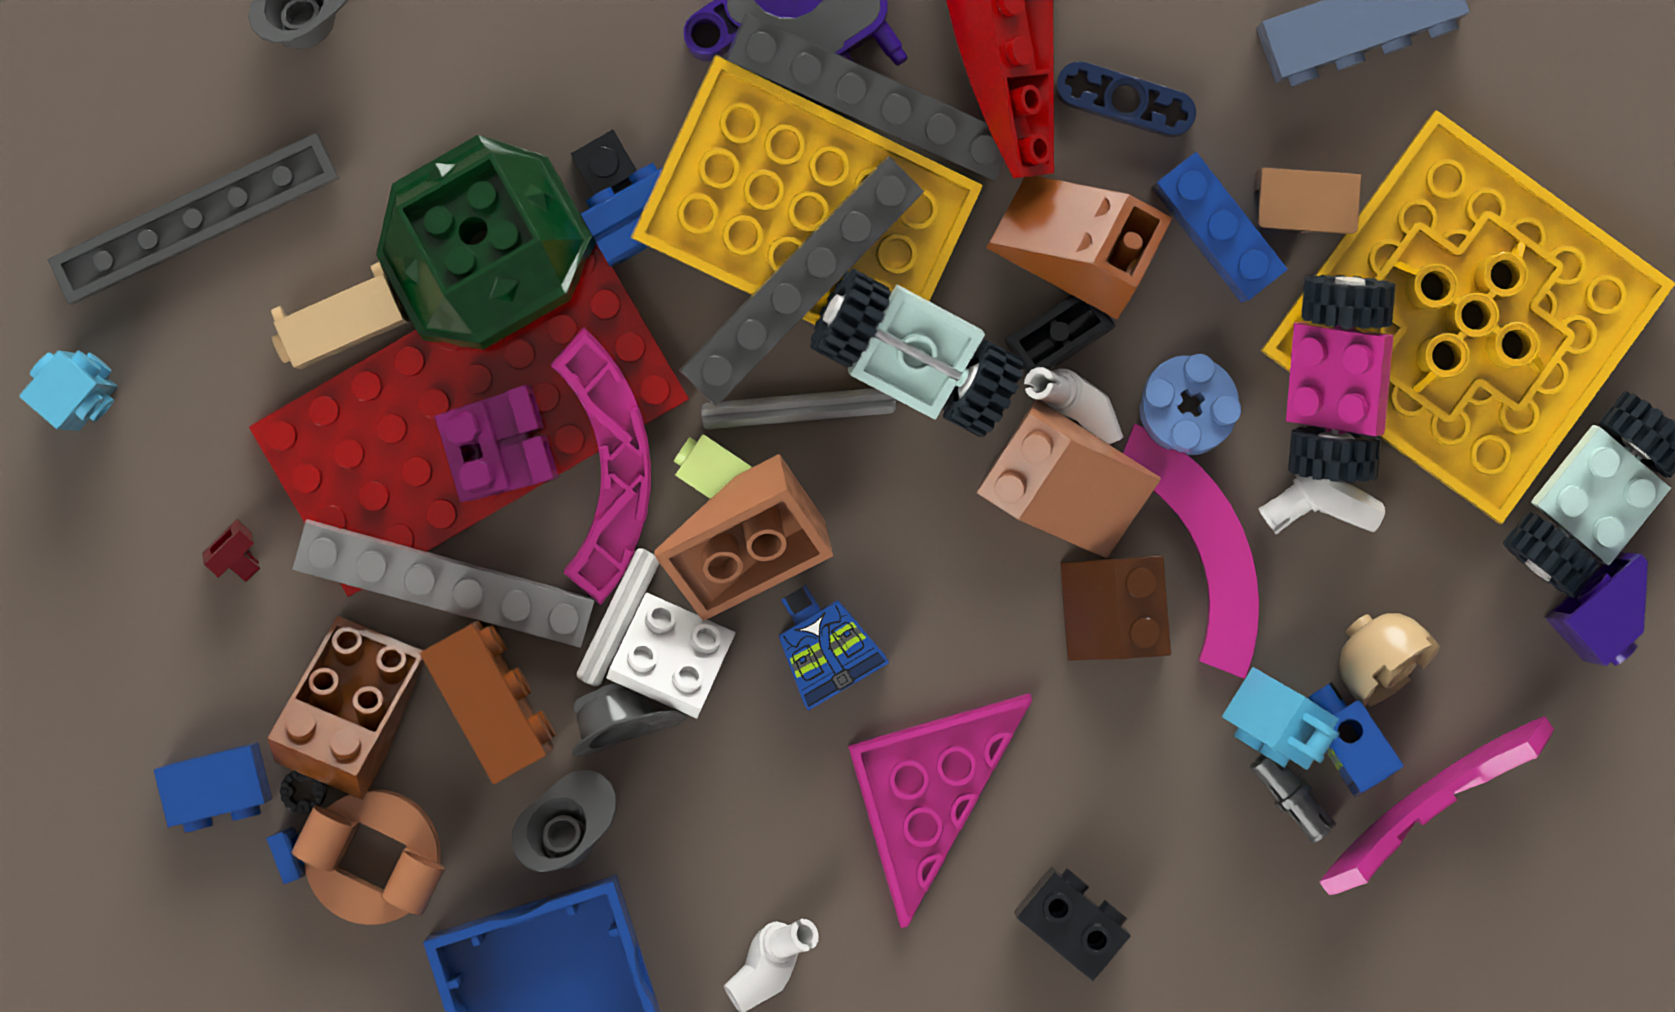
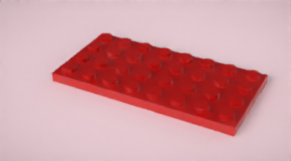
M596 243L589 259H586L580 280L570 301L488 348L482 350L446 342L424 341L417 330H414L249 426V429L304 523L308 519L428 552L547 483L543 482L473 501L460 502L435 415L505 393L523 385H531L545 428L529 433V437L547 435L558 474L561 475L599 453L594 428L586 410L569 384L551 366L553 360L583 327L603 345L620 368L633 392L644 426L690 399L614 268L609 266ZM340 583L347 597H351L363 590Z

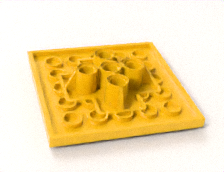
M1437 110L1431 113L1359 213L1357 232L1354 234H1344L1315 274L1316 276L1344 275L1345 277L1374 278L1389 281V283L1396 285L1392 325L1383 328L1370 327V329L1356 327L1357 330L1394 335L1385 433L1379 436L1498 524H1502L1675 286V282ZM1496 263L1505 264L1511 271L1512 281L1506 289H1500L1492 282L1491 270ZM1426 274L1436 275L1443 284V292L1438 300L1428 299L1421 290V282ZM1303 292L1260 350L1288 372H1290L1294 323H1312V321L1301 319ZM1467 303L1476 304L1482 311L1483 321L1476 330L1468 328L1462 321V310ZM1508 332L1516 333L1523 343V350L1516 359L1508 357L1502 349V340ZM1438 343L1447 344L1454 353V361L1447 370L1438 368L1433 362L1432 352Z

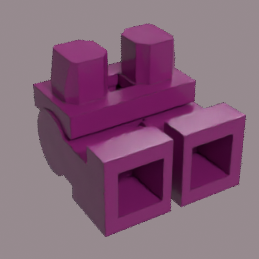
M523 385L505 393L435 415L460 502L473 501L559 478L547 435L529 437V433L545 428L531 385Z

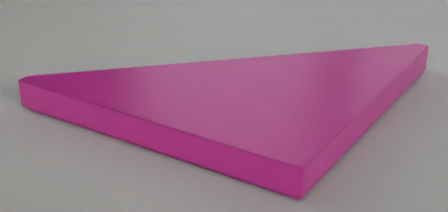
M1030 693L848 745L901 928L907 927L911 922L916 909L932 884L959 831L964 826L980 797V793L1006 750L1017 726L1032 702Z

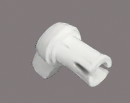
M1037 367L1027 374L1024 384L1034 386V388H1025L1026 393L1030 397L1041 400L1067 418L1077 421L1081 427L1108 444L1123 438L1109 397L1087 380L1069 369L1062 368L1050 371L1043 367Z
M1294 474L1296 476L1293 479L1294 485L1286 489L1285 492L1258 508L1276 535L1289 526L1290 523L1312 509L1314 512L1320 510L1321 513L1329 514L1370 532L1377 530L1385 515V507L1382 502L1342 480H1339V482H1331L1330 479L1315 480L1313 477L1305 478L1299 476V474Z
M800 919L797 920L798 922L790 925L775 921L758 931L750 945L745 965L723 986L739 1012L750 1010L784 989L795 966L798 953L809 951V948L812 949L817 945L818 931L811 921Z

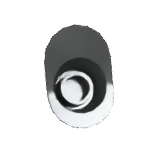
M253 0L250 5L248 19L252 30L261 39L272 43H282L284 47L305 49L318 45L328 37L334 26L335 14L348 0Z
M616 683L603 686L577 699L574 703L573 709L577 718L581 741L573 748L572 753L578 757L588 756L623 741L669 729L686 720L687 714L673 710L655 712L642 694Z
M587 769L571 772L556 782L518 816L512 830V847L517 859L527 868L539 872L572 868L582 863L591 854L595 843L605 834L613 822L616 813V793L611 782L601 773Z

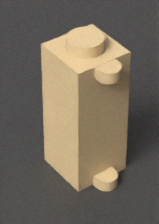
M380 262L370 266L374 278L286 316L281 306L271 310L275 320L273 323L278 334L272 336V341L283 363L291 361L293 368L303 369L409 322L395 289Z

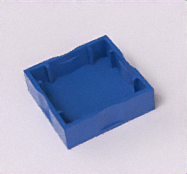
M617 874L432 933L423 942L446 1012H661Z

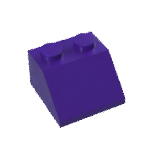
M1620 552L1610 565L1603 564L1596 570L1575 598L1567 596L1544 617L1583 661L1607 666L1612 662L1616 666L1626 660L1637 649L1638 646L1634 641L1644 633L1648 561L1642 554Z

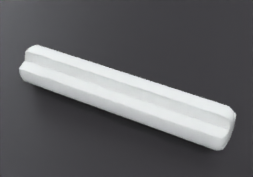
M641 548L635 551L577 671V678L595 687L602 683L657 570L659 561L656 559L655 554Z

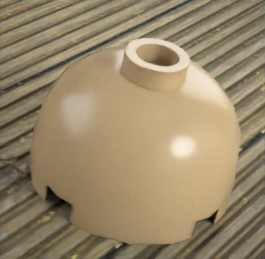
M1386 613L1372 619L1369 614H1366L1356 620L1345 632L1350 639L1343 646L1340 654L1339 669L1341 678L1356 700H1359L1364 707L1366 704L1372 707L1389 698L1409 683L1411 679L1408 675L1415 669L1416 662L1424 669L1436 656L1440 645L1423 626L1405 615Z

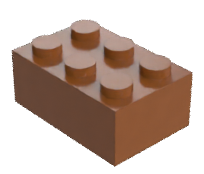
M479 620L419 654L494 785L546 756L554 748L551 740L556 736V733L546 714L542 710L535 713L526 698L532 693V690L518 667L513 670L509 668L502 655L508 648L497 627L494 624L486 627L485 623Z

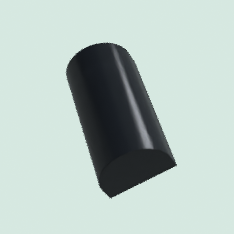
M1071 295L1005 338V341L1012 354L1022 359V369L1027 375L1032 369L1037 367H1043L1048 370L1053 369L1113 330L1115 324L1108 314Z

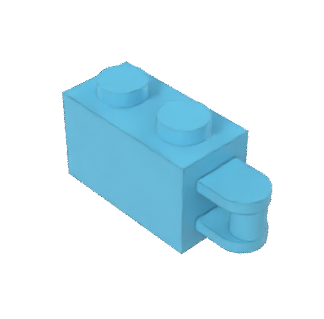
M1252 667L1222 715V718L1238 727L1233 735L1234 737L1284 768L1289 760H1292L1308 770L1313 760L1322 763L1325 758L1323 755L1333 739L1336 740L1340 734L1333 729L1339 720L1337 717Z

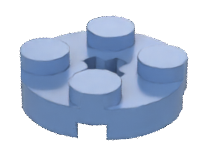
M1204 354L1177 356L1159 365L1146 379L1143 386L1142 402L1139 405L1141 422L1153 441L1167 450L1174 449L1178 452H1187V455L1202 454L1218 446L1232 432L1235 422L1241 414L1239 395L1232 378L1220 365L1214 363L1210 357ZM1187 393L1190 397L1196 396L1201 403L1197 407L1200 413L1199 416L1194 417L1190 411L1184 414L1179 411L1178 406L1183 402L1180 394Z

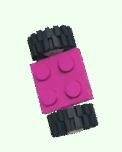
M1312 275L1305 277L1301 319L1312 321V323H1294L1286 421L1311 426H1307V428L1296 427V429L1291 430L1288 471L1290 473L1299 474V476L1305 478L1313 477L1315 480L1330 479L1331 482H1339V480L1346 482H1356V480L1368 482L1378 478L1381 436L1379 435L1385 433L1394 335L1357 330L1356 327L1370 329V327L1383 328L1392 325L1396 287L1394 283L1374 278L1365 279L1359 276Z

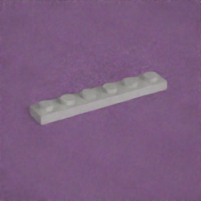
M306 519L292 570L580 648L594 605V599L587 595Z

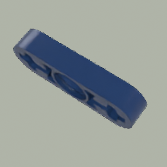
M1077 61L1068 64L1062 69L1056 80V93L1059 99L1068 107L1165 137H1177L1184 134L1193 125L1196 118L1195 104L1184 92L1087 62ZM1078 72L1086 74L1085 83L1100 88L1102 83L1101 78L1110 80L1111 83L1103 94V107L1093 103L1098 94L1083 91L1079 98L1071 96L1072 87L1065 84V79H1074ZM1130 86L1137 91L1140 103L1134 112L1121 113L1115 109L1112 104V93L1116 88ZM1149 92L1158 95L1153 105L1167 108L1172 101L1180 103L1179 112L1186 114L1185 121L1178 120L1173 127H1169L1165 124L1166 116L1154 111L1150 113V121L1141 119V115L1149 103Z

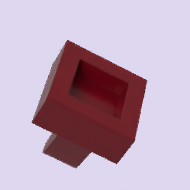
M236 519L202 553L204 565L217 578L230 568L242 580L247 582L261 569L258 565V559L248 550L254 544L251 531Z

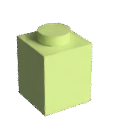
M702 434L698 442L689 437L673 461L681 466L675 476L710 499L735 476L752 468V466L704 434Z

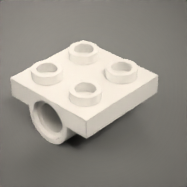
M646 592L606 678L697 719L736 632L710 620L703 621L700 616Z

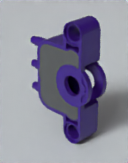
M713 0L695 12L686 21L684 26V40L688 51L695 58L702 61H712L714 56L721 57L729 51L745 13L853 62L854 60L850 53L873 37L885 55L890 57L894 65L899 66L908 58L902 48V43L886 21L887 0ZM704 24H711L720 31L719 41L710 48H701L693 42L694 31ZM768 79L770 82H772V83H774V84H777V85H779V86H781V87H783V88H787V87H785V86H783V85H781V84H779V83H776V82H774V81ZM790 89L791 92L822 106L820 102Z

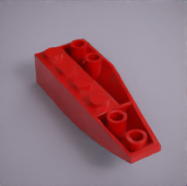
M946 0L955 38L971 87L990 133L1013 179L1054 173L1053 0Z

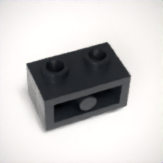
M1050 867L1015 909L1014 914L1020 922L1091 981H1094L1131 937L1128 930L1122 926L1128 918L1107 900H1104L1100 906L1084 894L1089 889V886L1068 868L1060 874ZM1054 899H1063V904L1060 908L1055 910L1049 909V904ZM1101 931L1099 938L1096 940H1087L1091 932Z

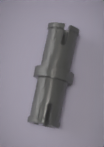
M1263 754L1255 759L1256 762L1250 765V769L1262 780L1276 798L1274 804L1281 812L1286 811L1294 819L1311 843L1320 841L1331 832L1330 829L1335 828L1336 822L1322 809L1310 793L1312 787L1305 779L1300 781L1287 765L1284 768Z

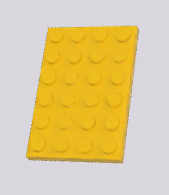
M716 55L709 66L630 238L752 295L885 157L890 156L924 192L848 271L850 272L851 269H855L889 287L891 293L897 284L930 301L983 185ZM838 281L801 319L815 325L816 321L821 317L822 307L827 305V298L831 291H835Z

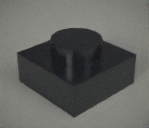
M613 129L571 153L594 195L606 188L611 187L613 189L629 180L628 177L637 171Z

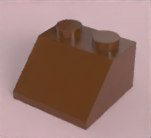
M1147 555L1060 562L1068 661L1132 659L1171 655L1164 556Z

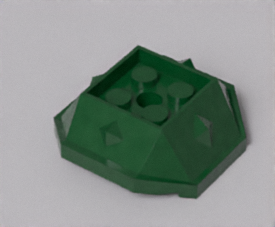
M476 135L392 183L376 255L418 334L424 341L446 342L484 350L570 301L580 280L586 259H589L596 241L547 156ZM488 231L482 242L476 245H469L471 238L476 233Z

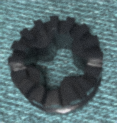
M292 771L281 782L280 798L285 807L291 809L292 812L301 814L311 812L315 805L323 803L327 793V785L299 772ZM294 779L299 782L311 779L315 783L311 789V792L315 795L313 801L305 798L298 802L293 798L296 792L295 786L292 785Z

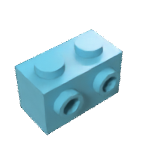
M58 350L55 355L50 352L47 353L35 364L30 372V376L34 379L19 397L56 429L80 431L89 419L96 422L109 410L114 403V399L110 395L118 386L108 378L112 370L92 353L89 352L85 355L79 350L76 353Z

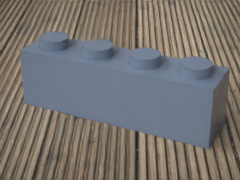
M1322 0L1262 21L1256 29L1275 84L1289 79L1291 87L1319 78L1317 69L1335 63L1338 71L1365 62V52L1382 47L1384 55L1413 45L1411 36L1428 31L1432 39L1459 29L1457 21L1469 14L1470 11L1466 0Z

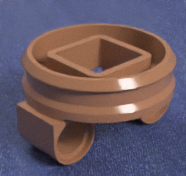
M368 789L363 800L350 794L345 795L326 809L315 805L291 851L295 857L304 862L308 882L319 901L340 918L365 925L385 924L395 921L408 913L422 915L446 867L440 865L441 849L438 834L425 811L404 795L383 789ZM360 823L406 845L385 889L340 868L342 859Z

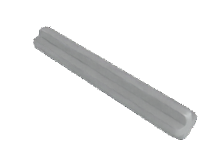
M876 388L721 401L717 406L709 402L702 405L701 415L704 428L719 429L891 414L896 410V399Z

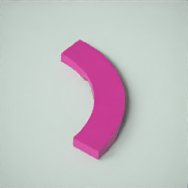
M583 327L553 360L551 366L565 379L578 396L594 428L601 464L600 490L594 518L588 533L577 553L563 571L566 576L601 605L616 587L630 564L639 541L648 511L651 490V462L648 438L642 415L628 382L603 345Z
M1134 423L1122 453L1161 477L1153 492L1171 507L1185 525L1204 567L1208 588V612L1204 642L1198 661L1245 679L1253 657L1257 637L1259 595L1253 556L1244 529L1225 495L1198 463L1185 452H1178L1174 449L1167 450L1159 446L1148 435L1144 427Z
M1546 716L1524 724L1481 746L1448 766L1395 804L1342 853L1319 881L1328 895H1336L1368 883L1379 867L1401 845L1413 825L1417 822L1425 825L1444 809L1456 802L1457 799L1454 794L1486 783L1523 763L1538 758L1554 731Z

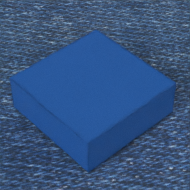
M291 826L266 838L284 885L306 875L304 862L291 853L298 839L295 828Z

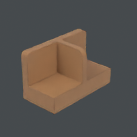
M1261 168L1255 174L1254 192H1259L1258 227L1263 229L1294 230L1301 234L1308 232L1356 233L1358 230L1361 174Z

